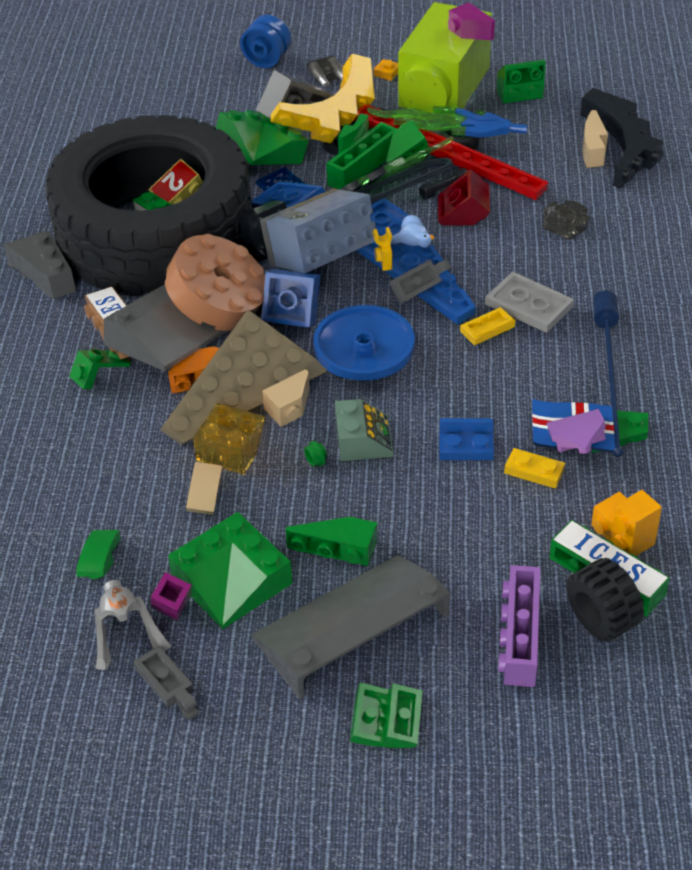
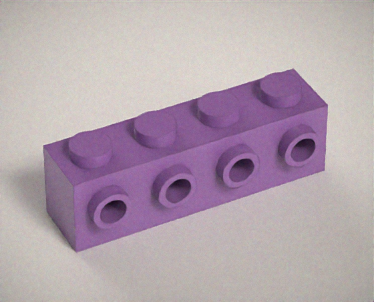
M510 565L509 581L503 580L502 598L508 599V604H502L501 622H507V629L501 628L500 647H506L505 653H499L498 672H504V685L535 687L538 657L540 567Z

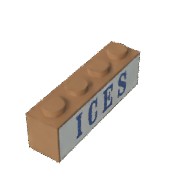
M113 287L85 295L87 305H84L86 316L92 320L94 328L96 330L99 329L103 341L104 318L127 306ZM109 348L111 352L115 351L120 359L129 357L126 354Z

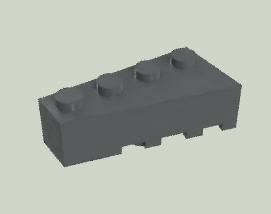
M274 70L256 110L271 119V114L279 102L313 104L324 101L334 96V94Z

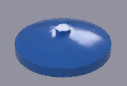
M374 305L350 306L331 313L317 326L313 338L315 356L326 370L342 378L361 381L376 380L398 372L410 361L415 348V336L410 323L397 312Z

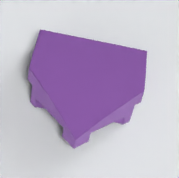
M599 409L546 423L552 441L557 444L558 452L578 448L579 453L587 454L591 451V444L606 439L604 433L606 426Z

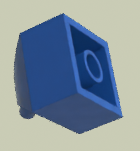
M279 269L267 271L265 274L262 320L264 322L309 328L316 324L321 275Z

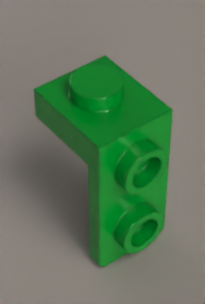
M96 348L78 350L69 377L82 389H91L99 367H129L131 361L127 358L120 359L115 351L111 352L110 350H99Z

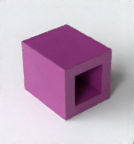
M165 572L151 596V608L178 621L191 597L192 585Z

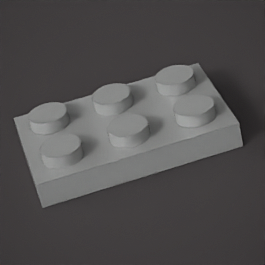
M512 271L485 297V304L494 309L501 307L511 317L547 333L573 308L574 299Z

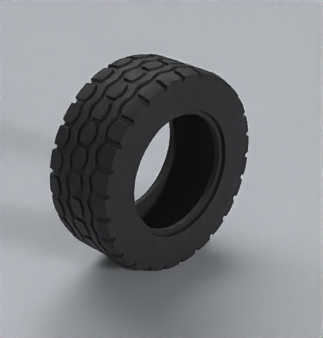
M147 115L137 116L136 119L125 118L114 121V124L107 123L93 129V132L87 131L75 138V142L71 141L61 150L60 154H57L51 163V167H49L45 194L56 244L72 272L92 286L102 287V289L113 287L118 294L123 291L124 295L142 296L144 293L148 294L165 284L166 269L181 243L193 236L211 234L244 247L238 215L252 209L248 164L238 144L228 134L220 129H216L213 125L205 122L198 123L197 120L186 117L177 119L176 116L159 115L158 117ZM180 159L196 171L203 182L193 195L167 207L136 211L117 209V207L141 197L142 194L150 192L149 189Z

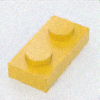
M513 448L505 464L504 473L556 489L564 473L565 463Z

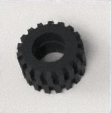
M599 558L573 573L567 579L566 591L572 610L580 623L595 638L602 639L604 642L612 641L642 622L644 604L640 596L641 594L632 578L615 561H611L609 558Z

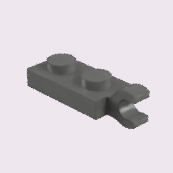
M430 259L389 281L398 301L403 303L441 282L438 274L451 268V265L447 259L433 265Z
M159 646L133 661L135 670L167 707L177 703L187 720L199 714V711L194 707L197 705V702L190 695L194 691L193 684Z

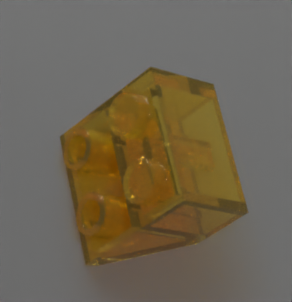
M216 403L193 437L196 461L221 465L223 469L244 475L256 457L265 423V416Z

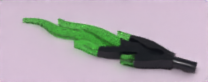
M451 136L443 142L423 149L406 159L401 157L339 190L354 192L405 170L424 160L425 155L445 146L454 138Z

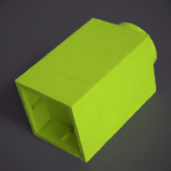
M434 2L398 51L399 107L408 108L420 115L429 116L437 114L457 119L455 117L456 109H464L490 68L491 40L460 38L448 29L449 10L458 6ZM483 11L485 14L492 18L491 12Z

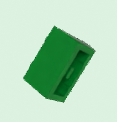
M545 60L504 65L497 72L496 91L503 104L543 98Z

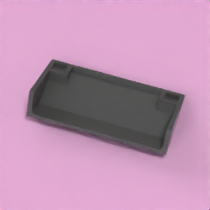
M165 284L104 318L105 346L163 371H166L228 332L215 330V326L202 322L200 325L184 315L172 302Z
M396 555L251 634V637L300 700L305 697L303 681L309 674L432 605L443 617L449 615L450 592L432 573L400 555Z

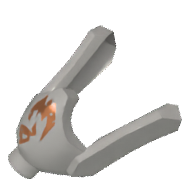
M111 580L104 585L105 593L100 598V606L94 610L97 638L96 669L106 670L111 662L106 630L102 621L112 615L122 622L127 620L129 611L138 610L152 647L156 648L159 646L164 652L171 647L153 622L141 596L135 597L130 589L122 587L119 580Z

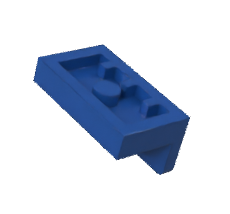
M441 418L439 429L440 460H494L493 419Z

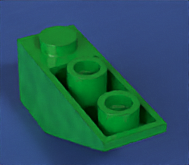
M355 517L288 526L285 529L288 549L365 566L369 565L378 541L377 522Z

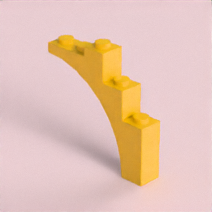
M352 53L343 65V79L340 90L334 96L313 104L279 102L271 114V122L310 131L311 139L331 143L340 132V126L350 125L358 115L357 110L363 105H370L375 99L371 58Z

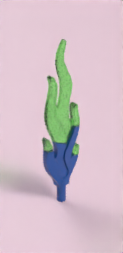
M433 107V113L413 108L389 111L367 108V111L375 116L394 118L395 125L406 124L412 120L419 129L430 131L452 130V135L491 137L509 134V132L527 134L528 125L511 123V120H506L495 114L480 110L472 113L460 108Z

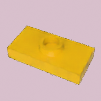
M500 307L460 325V332L475 346L514 328L515 320Z

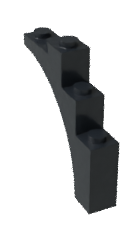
M592 88L582 97L580 116L588 118L590 112L596 110L605 129L616 139L621 147L623 157L615 167L613 186L621 189L643 167L650 170L656 163L662 160L664 154L662 150L663 141L650 136V122L638 118V113H636L637 103Z

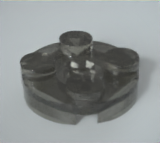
M565 200V204H558V201L552 202L545 207L543 212V228L552 233L562 235L565 239L575 238L576 234L585 231L589 225L587 208L575 201Z

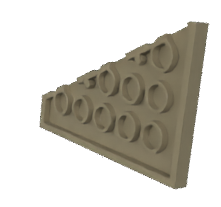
M247 310L160 430L180 445H183L222 424L242 416L248 411L258 408L263 404L262 390L305 369L309 372V381L320 375L322 376L327 370L317 359Z

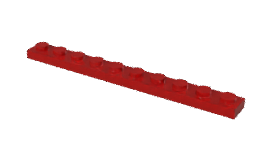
M368 104L361 106L357 110L358 115L353 120L356 121L360 114L369 115V128H374L382 122L398 129L401 125L408 123L406 120ZM417 126L430 147L426 152L435 157L449 158L452 160L453 165L465 168L468 171L471 169L479 176L534 200H537L548 189V181Z

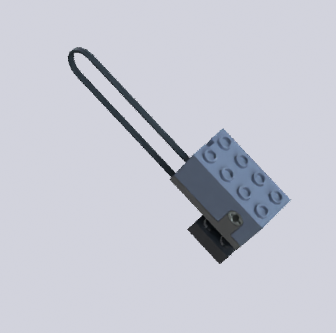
M449 158L426 160L354 192L331 189L287 208L286 202L278 200L263 204L238 215L244 247L258 263L268 259L271 266L307 273L375 242L372 232L376 229L375 222L370 220V214L373 213L371 204L451 169L453 162ZM445 164L375 196L370 197L369 194H365L425 167Z

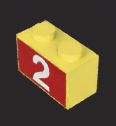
M180 159L149 191L173 205L193 195L203 182L199 174Z

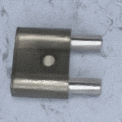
M335 56L313 60L307 65L308 71L317 83H321L325 88L326 86L329 87V81L337 79L342 81L343 66Z

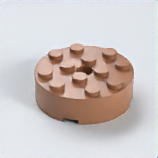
M205 234L186 239L181 243L166 269L165 287L175 306L194 322L200 325L202 322L213 325L215 330H233L247 310L255 314L264 301L265 274L262 266L249 254L245 247L225 238Z

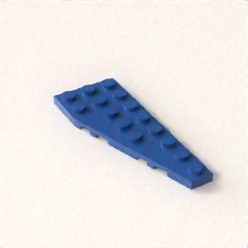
M385 198L371 204L373 213L370 214V220L375 222L379 236H383L386 233V227L390 228L392 236L399 233L403 219L410 216ZM373 242L356 250L382 269L380 262H376L374 248L378 247V244ZM404 243L391 244L392 270L384 272L395 279L430 259L433 265L440 261L442 262L443 259L435 247L430 244L425 248L419 245L412 246ZM448 270L438 274L441 282L417 295L457 325L473 316L476 311L474 303L465 290L460 289L456 283L457 279Z

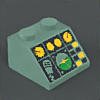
M362 399L335 401L340 461L394 457L388 415Z

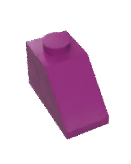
M469 2L449 10L448 29L460 38L493 40L495 20Z

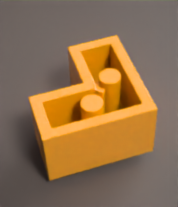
M643 490L628 498L619 491L594 506L591 525L598 534L603 535L615 546L637 556L655 545L662 506Z

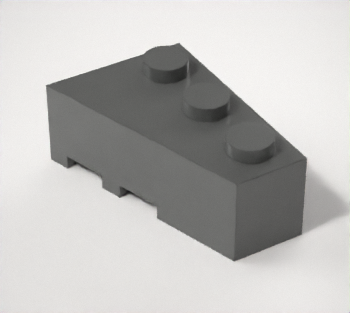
M49 230L4 244L9 267L19 270L24 278H30L35 282V286L48 296L55 299L76 292L72 270Z

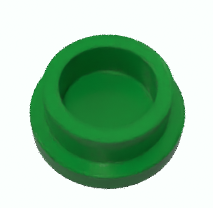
M314 440L309 442L308 446L304 447V454L308 463L312 467L325 465L327 452L324 446Z

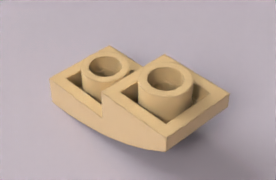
M195 462L186 511L214 515L222 472L221 465Z

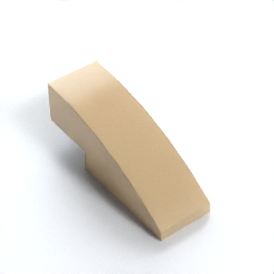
M596 110L590 112L585 124L582 152L586 168L604 166L608 133Z

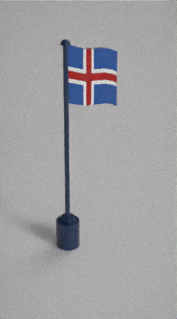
M605 290L598 292L593 297V313L595 324L605 328L611 406L591 403L546 402L532 399L534 445L558 449L556 442L552 441L548 432L547 422L599 409L606 426L604 429L606 439L591 444V450L613 453L615 457L623 455V449L620 448L610 328L619 321L618 300L613 292Z

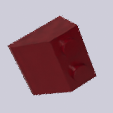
M471 169L438 195V223L440 225H475L480 220H484L490 213L489 184Z

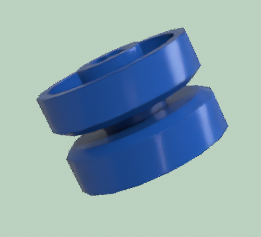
M267 14L257 17L245 30L240 39V48L243 55L250 63L261 68L273 67L291 45V33L285 23L279 18Z

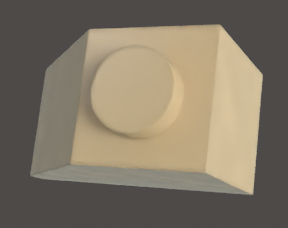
M305 369L262 390L264 410L281 427L303 416L310 391L309 372Z

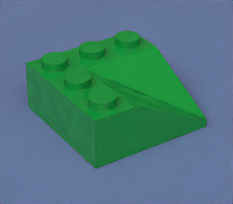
M236 110L219 112L216 129L224 131L238 144L246 161L251 165L302 164L309 140L301 135L299 130L293 129L290 126L273 123L267 116L253 110H246V112Z
M236 512L168 554L171 575L192 585L191 597L222 629L293 584L291 562L239 512Z

